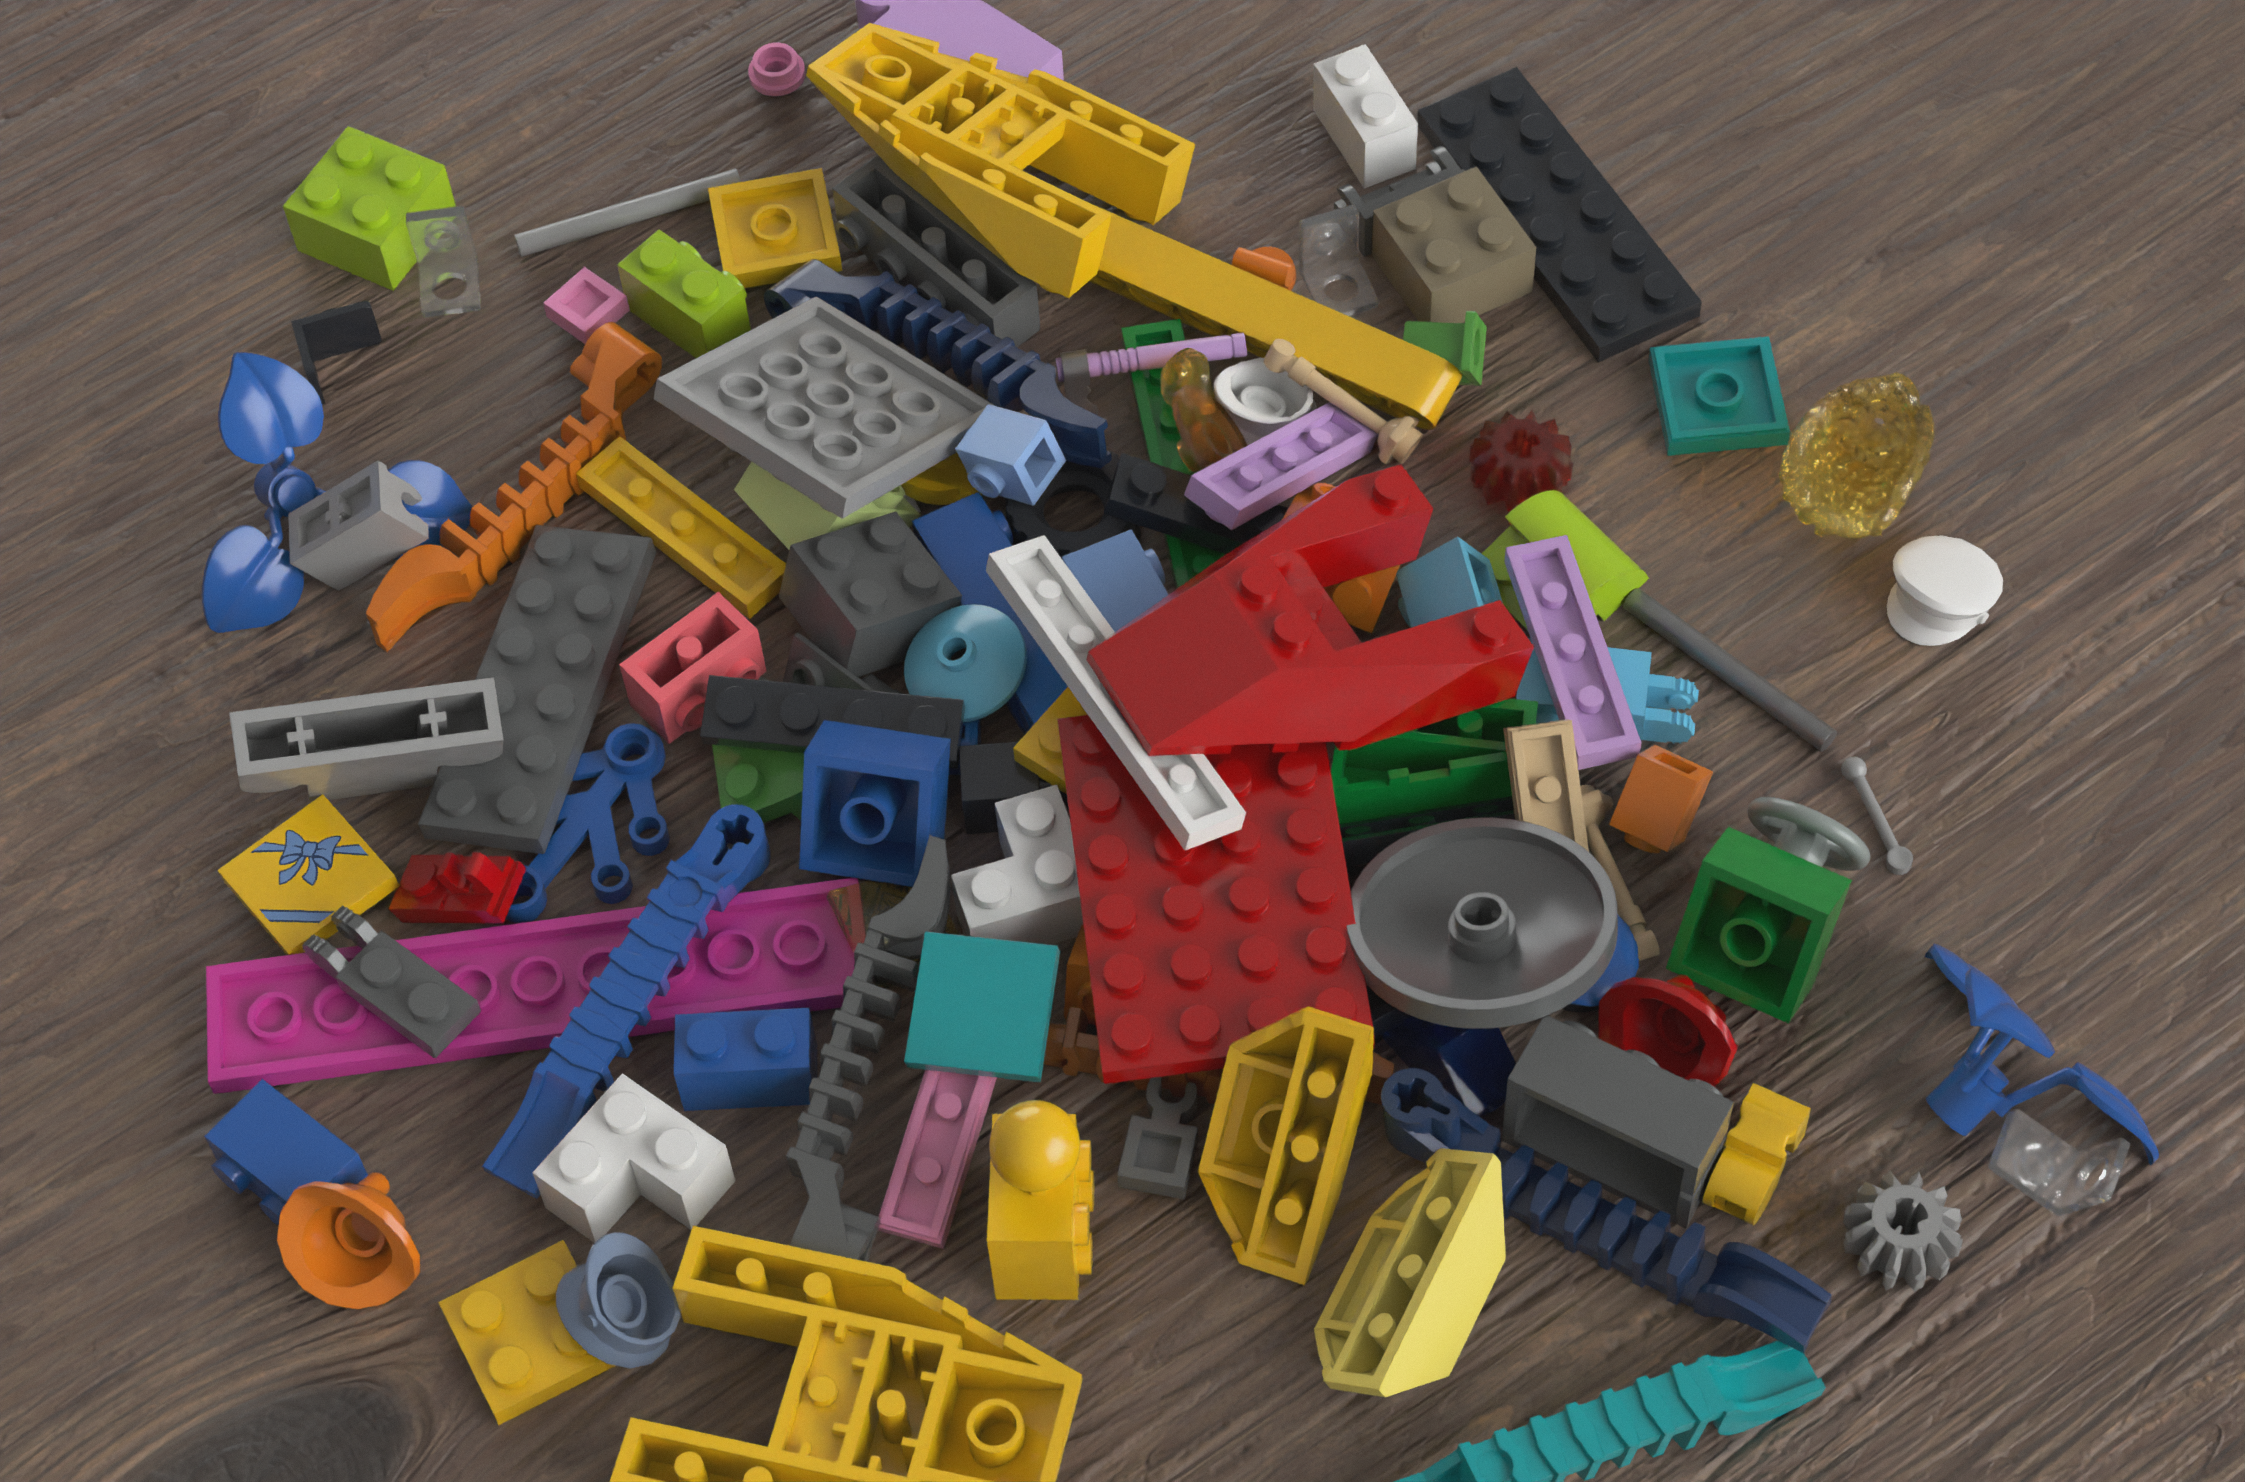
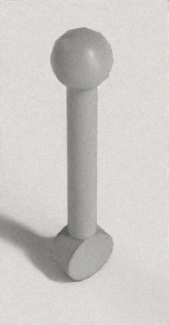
M1849 757L1841 766L1842 775L1846 780L1854 783L1888 852L1885 862L1886 868L1893 874L1904 875L1911 869L1913 855L1909 849L1899 846L1865 778L1867 772L1866 763L1859 757Z

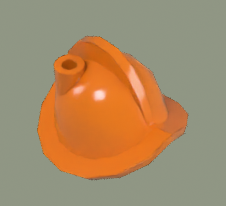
M378 1172L370 1173L358 1184L314 1181L301 1185L293 1191L280 1212L277 1242L286 1269L304 1291L329 1305L351 1309L383 1305L408 1289L420 1274V1254L406 1230L403 1214L390 1196L387 1195L390 1185L384 1175Z

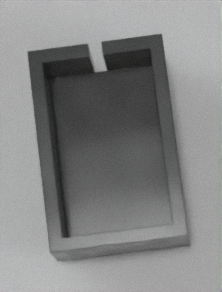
M1547 1015L1541 1019L1508 1077L1501 1141L1518 1149L1523 1145H1527L1534 1149V1157L1551 1165H1555L1557 1162L1568 1166V1173L1587 1182L1590 1180L1602 1184V1189L1622 1199L1627 1196L1635 1200L1637 1206L1654 1214L1661 1210L1670 1215L1671 1222L1686 1229L1704 1196L1712 1172L1724 1151L1727 1137L1725 1135L1729 1128L1734 1102L1723 1097L1718 1089L1705 1081L1698 1079L1686 1080L1660 1068L1654 1059L1640 1051L1621 1050L1598 1039L1589 1028L1574 1021L1561 1022Z

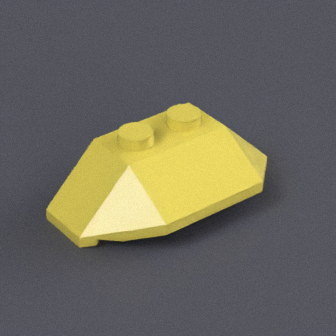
M1439 1148L1426 1161L1428 1168L1404 1182L1371 1215L1314 1328L1318 1354L1323 1366V1381L1330 1389L1388 1397L1450 1376L1506 1260L1501 1161L1495 1154Z

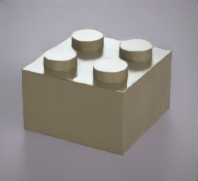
M1477 166L1373 210L1372 257L1418 321L1465 322L1466 311H1476L1479 316L1533 292L1536 246Z

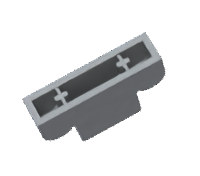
M494 677L229 712L240 789L249 793L277 792L298 787L299 785H307L309 801L313 802L322 794L328 800L427 787L434 785L439 766L479 764L500 757L503 752V733Z

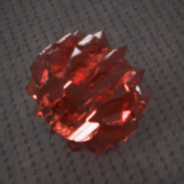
M1506 410L1501 418V424L1485 420L1484 426L1480 430V437L1474 438L1473 444L1470 446L1469 461L1472 464L1470 479L1473 482V488L1483 489V497H1485L1487 505L1503 500L1509 513L1517 505L1536 494L1550 490L1562 493V487L1568 486V481L1571 480L1573 463L1571 462L1572 446L1569 442V436L1558 434L1559 428L1556 425L1555 419L1539 424L1536 422L1537 419L1533 410L1527 414L1525 419H1516Z

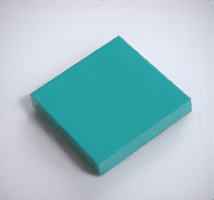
M1769 336L1650 347L1648 361L1667 456L1788 445L1790 429Z
M925 932L904 1059L906 1066L915 1069L1041 1083L1060 957L1058 946Z

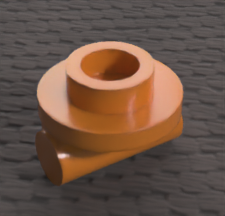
M1270 246L1260 247L1253 251L1239 247L1233 256V266L1290 291L1293 289L1297 276L1293 260L1285 251Z

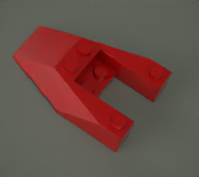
M1400 464L1346 480L1232 550L1089 650L1086 660L1148 756L1229 754L1233 745L1267 744L1271 752H1297L1300 743L1333 742L1338 750H1352L1513 698L1516 695L1534 646L1501 600L1363 643L1359 640L1324 587L1417 559L1434 508Z

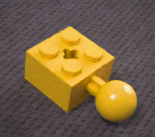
M1029 1100L1020 1102L1008 1108L1003 1114H992V1131L989 1140L990 1179L987 1246L996 1299L1078 1300L1079 1275L1092 1274V1233H1089V1212L1094 1211V1171H1091V1140H1080L1076 1114H1067L1060 1107L1046 1101Z

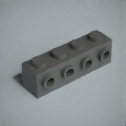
M877 156L832 188L837 217L835 229L839 238L851 251L858 252L860 250L871 259L881 274L887 271L893 276L895 283H900L904 287L911 284L917 289L918 295L927 300L935 297L941 302L942 308L951 313L957 310L965 314L966 320L976 326H979L981 323L989 327L991 334L1000 339H1004L1006 336L1014 340L1017 348L1041 330L1037 285L1010 268L897 176Z

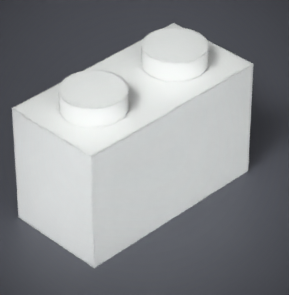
M1366 44L1314 63L1313 110L1363 188L1365 189L1415 170L1418 123Z

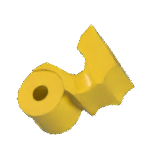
M1753 1083L1741 1104L1739 1121L1736 1127L1730 1129L1724 1144L1725 1149L1712 1172L1702 1202L1754 1226L1764 1212L1777 1187L1786 1163L1787 1154L1785 1150L1793 1153L1805 1136L1811 1108Z

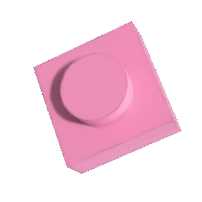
M586 267L581 269L543 302L547 318L584 344L600 326L609 322L616 323L630 311L627 296Z

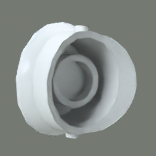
M1264 358L1241 361L1220 372L1214 382L1216 395L1209 406L1207 418L1208 426L1215 439L1230 452L1235 453L1317 408L1313 399V390L1306 385L1302 387L1290 379L1286 371L1276 373L1269 370L1264 364Z
M1941 535L1921 537L1905 544L1895 554L1893 571L1897 582L1892 587L1888 597L1887 615L1890 624L1902 638L1919 645H1943L1961 638L1979 623L1983 624L1989 617L1988 610L1996 603L2002 593L2003 578L1997 563L1982 549L1967 541Z

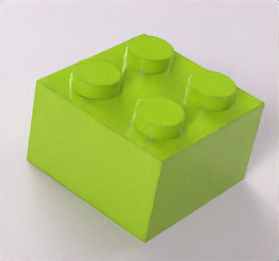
M347 126L283 205L299 252L392 291L396 289L457 211L445 165L350 126Z

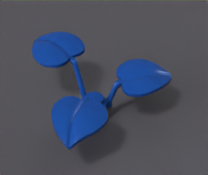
M236 352L232 357L229 377L219 403L218 427L225 446L234 455L250 463L266 464L256 475L254 490L259 501L269 507L264 513V517L269 521L271 535L268 540L255 527L240 525L226 532L212 548L203 575L202 606L209 629L217 633L268 626L280 621L295 608L304 588V573L299 568L290 564V551L278 548L283 540L280 519L282 516L288 517V514L326 492L321 488L315 487L314 481L307 473L291 465L295 459L292 447H300L312 443L322 431L324 414L318 393L306 378L288 365L273 358L249 352ZM421 460L399 462L387 470L412 485L422 497V501L413 506L405 504L402 500L404 507L409 513L416 514L428 524L429 539L417 546L432 544L443 547L440 543V528L448 519L466 531L470 524L472 505L463 495L455 481L444 470ZM405 553L401 554L400 556L396 557V558L393 559V560L398 561L399 558H400L402 555H404Z
M1934 943L1925 953V958L1933 959L1947 979L1967 996L1971 1026L1980 1027L1966 1053L1953 1066L1954 1070L1926 1097L1929 1106L1948 1126L1957 1133L1967 1136L1992 1110L2003 1117L2013 1106L2064 1084L2081 1091L2098 1108L2137 1136L2143 1144L2150 1165L2159 1158L2155 1142L2136 1107L2114 1085L2079 1062L2072 1068L2065 1067L2005 1096L2002 1090L2009 1084V1081L1993 1064V1061L2009 1041L2015 1038L2046 1058H2050L2055 1053L2052 1043L2041 1028L2024 1011L2018 1008L2013 999L1991 978L1940 945ZM1993 1031H2000V1033L1996 1036V1038L1992 1041V1043L1981 1055L1980 1053L1983 1050L1985 1044L1987 1043Z

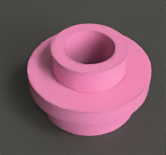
M769 43L760 47L754 53L748 68L749 79L753 88L759 93L768 96H783L792 93L802 85L806 74L802 58L791 46L784 43Z

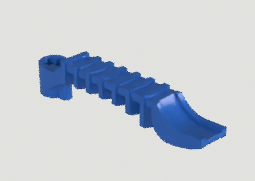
M737 804L719 809L711 816L692 848L677 861H670L666 867L668 874L659 888H652L648 894L647 899L649 903L639 918H632L628 925L629 933L620 947H613L608 955L610 962L600 977L594 976L589 984L590 992L580 1007L574 1006L569 1014L571 1020L561 1036L554 1037L549 1045L551 1051L544 1062H539L535 1068L529 1088L516 1116L482 1167L485 1172L536 1199L541 1195L533 1176V1171L596 1103L593 1089L606 1092L615 1082L608 1068L609 1064L615 1056L628 1058L633 1048L628 1035L635 1025L646 1027L652 1017L647 1006L654 995L663 997L667 995L671 988L667 976L673 966L685 968L690 960L686 946L692 937L704 939L709 929L705 917L712 909L723 912L728 903L750 881L760 877L767 869L771 859V850L763 821L756 811L750 807ZM745 838L750 840L748 845L743 843ZM729 843L734 844L732 849H728L727 845Z

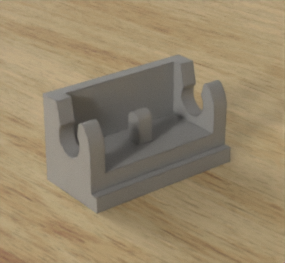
M380 461L374 462L288 514L290 564L340 591L429 539L428 524L416 514L409 513L402 503L403 500L405 504L413 506L422 501L421 495L412 485L387 471V465Z

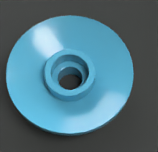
M972 604L948 609L927 622L916 634L909 646L904 664V677L909 694L964 700L965 713L963 723L984 718L1001 708L1018 689L1027 664L1026 644L1015 623L1006 614L995 608ZM967 648L965 654L960 659L950 660L956 652Z

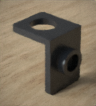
M361 301L340 308L328 309L318 314L291 321L308 382L318 393L322 405L326 404L314 362L376 345L382 341L369 301Z

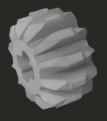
M1891 1170L1882 1176L1879 1187L1865 1182L1858 1189L1856 1195L1857 1203H1851V1206H1847L1843 1224H1845V1228L1850 1230L1846 1233L1843 1242L1845 1253L1861 1255L1857 1266L1860 1277L1876 1270L1884 1273L1882 1284L1886 1291L1894 1287L1897 1277H1904L1914 1292L1923 1287L1926 1275L1940 1281L1947 1274L1950 1267L1948 1259H1954V1257L1959 1255L1963 1243L1961 1235L1956 1232L1962 1221L1960 1209L1944 1207L1947 1199L1945 1186L1929 1192L1921 1189L1923 1179L1920 1172L1911 1176L1908 1185H1901Z

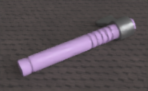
M1242 332L1231 334V336L1220 335L1139 346L1136 349L1132 347L1127 348V350L1103 351L1099 354L1097 352L1087 354L1086 349L1062 352L1060 357L1055 358L1058 381H1064L1066 398L1074 404L1098 415L1097 406L1086 398L1091 392L1088 386L1090 385L1091 377H1098L1102 374L1103 376L1110 375V373L1112 375L1119 372L1127 373V371L1135 372L1138 369L1142 371L1230 359L1232 357L1247 356L1245 336Z

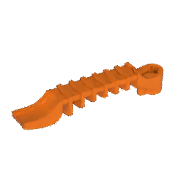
M614 322L603 324L591 334L585 343L582 354L570 366V374L589 387L581 395V416L586 425H583L571 415L563 420L561 440L566 448L564 449L550 438H547L541 444L540 462L545 470H540L528 460L521 465L518 476L519 485L523 489L521 494L507 483L498 488L496 506L502 513L499 517L480 502L472 507L470 526L478 536L477 539L448 519L440 528V543L443 547L432 544L420 545L410 549L399 558L380 583L366 611L376 644L388 653L415 622L426 613L438 607L454 603L471 602L477 596L476 593L486 583L492 586L498 580V572L509 561L513 564L520 558V549L531 539L536 525L543 526L552 516L558 518L564 513V503L574 493L579 496L584 492L579 487L576 473L619 436L627 441L623 427V412L642 397L656 382L662 369V357L659 353Z

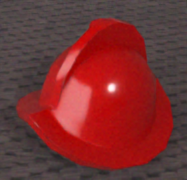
M1680 974L1665 982L1659 979L1632 977L1615 983L1599 1001L1600 1040L1624 1051H1640L1654 1059L1660 1068L1686 1080L1698 1079L1715 1087L1727 1075L1738 1047L1726 1025V1015L1705 994L1695 989L1692 980L1688 976Z

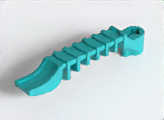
M1778 1340L1754 1350L1728 1357H1715L1707 1354L1697 1358L1695 1363L1684 1366L1682 1362L1672 1365L1667 1373L1649 1379L1647 1375L1637 1378L1632 1386L1614 1392L1611 1388L1602 1391L1598 1399L1581 1405L1576 1401L1565 1405L1562 1412L1546 1418H1543L1541 1415L1531 1417L1527 1425L1508 1432L1505 1428L1496 1430L1490 1439L1472 1445L1469 1441L1461 1443L1455 1451L1426 1470L1393 1482H1564L1566 1476L1576 1473L1583 1481L1594 1478L1602 1462L1610 1459L1618 1468L1629 1465L1637 1449L1642 1447L1652 1458L1663 1455L1672 1438L1683 1450L1693 1448L1708 1422L1713 1421L1720 1435H1733L1749 1430L1821 1396L1826 1386L1821 1378H1817L1805 1354Z

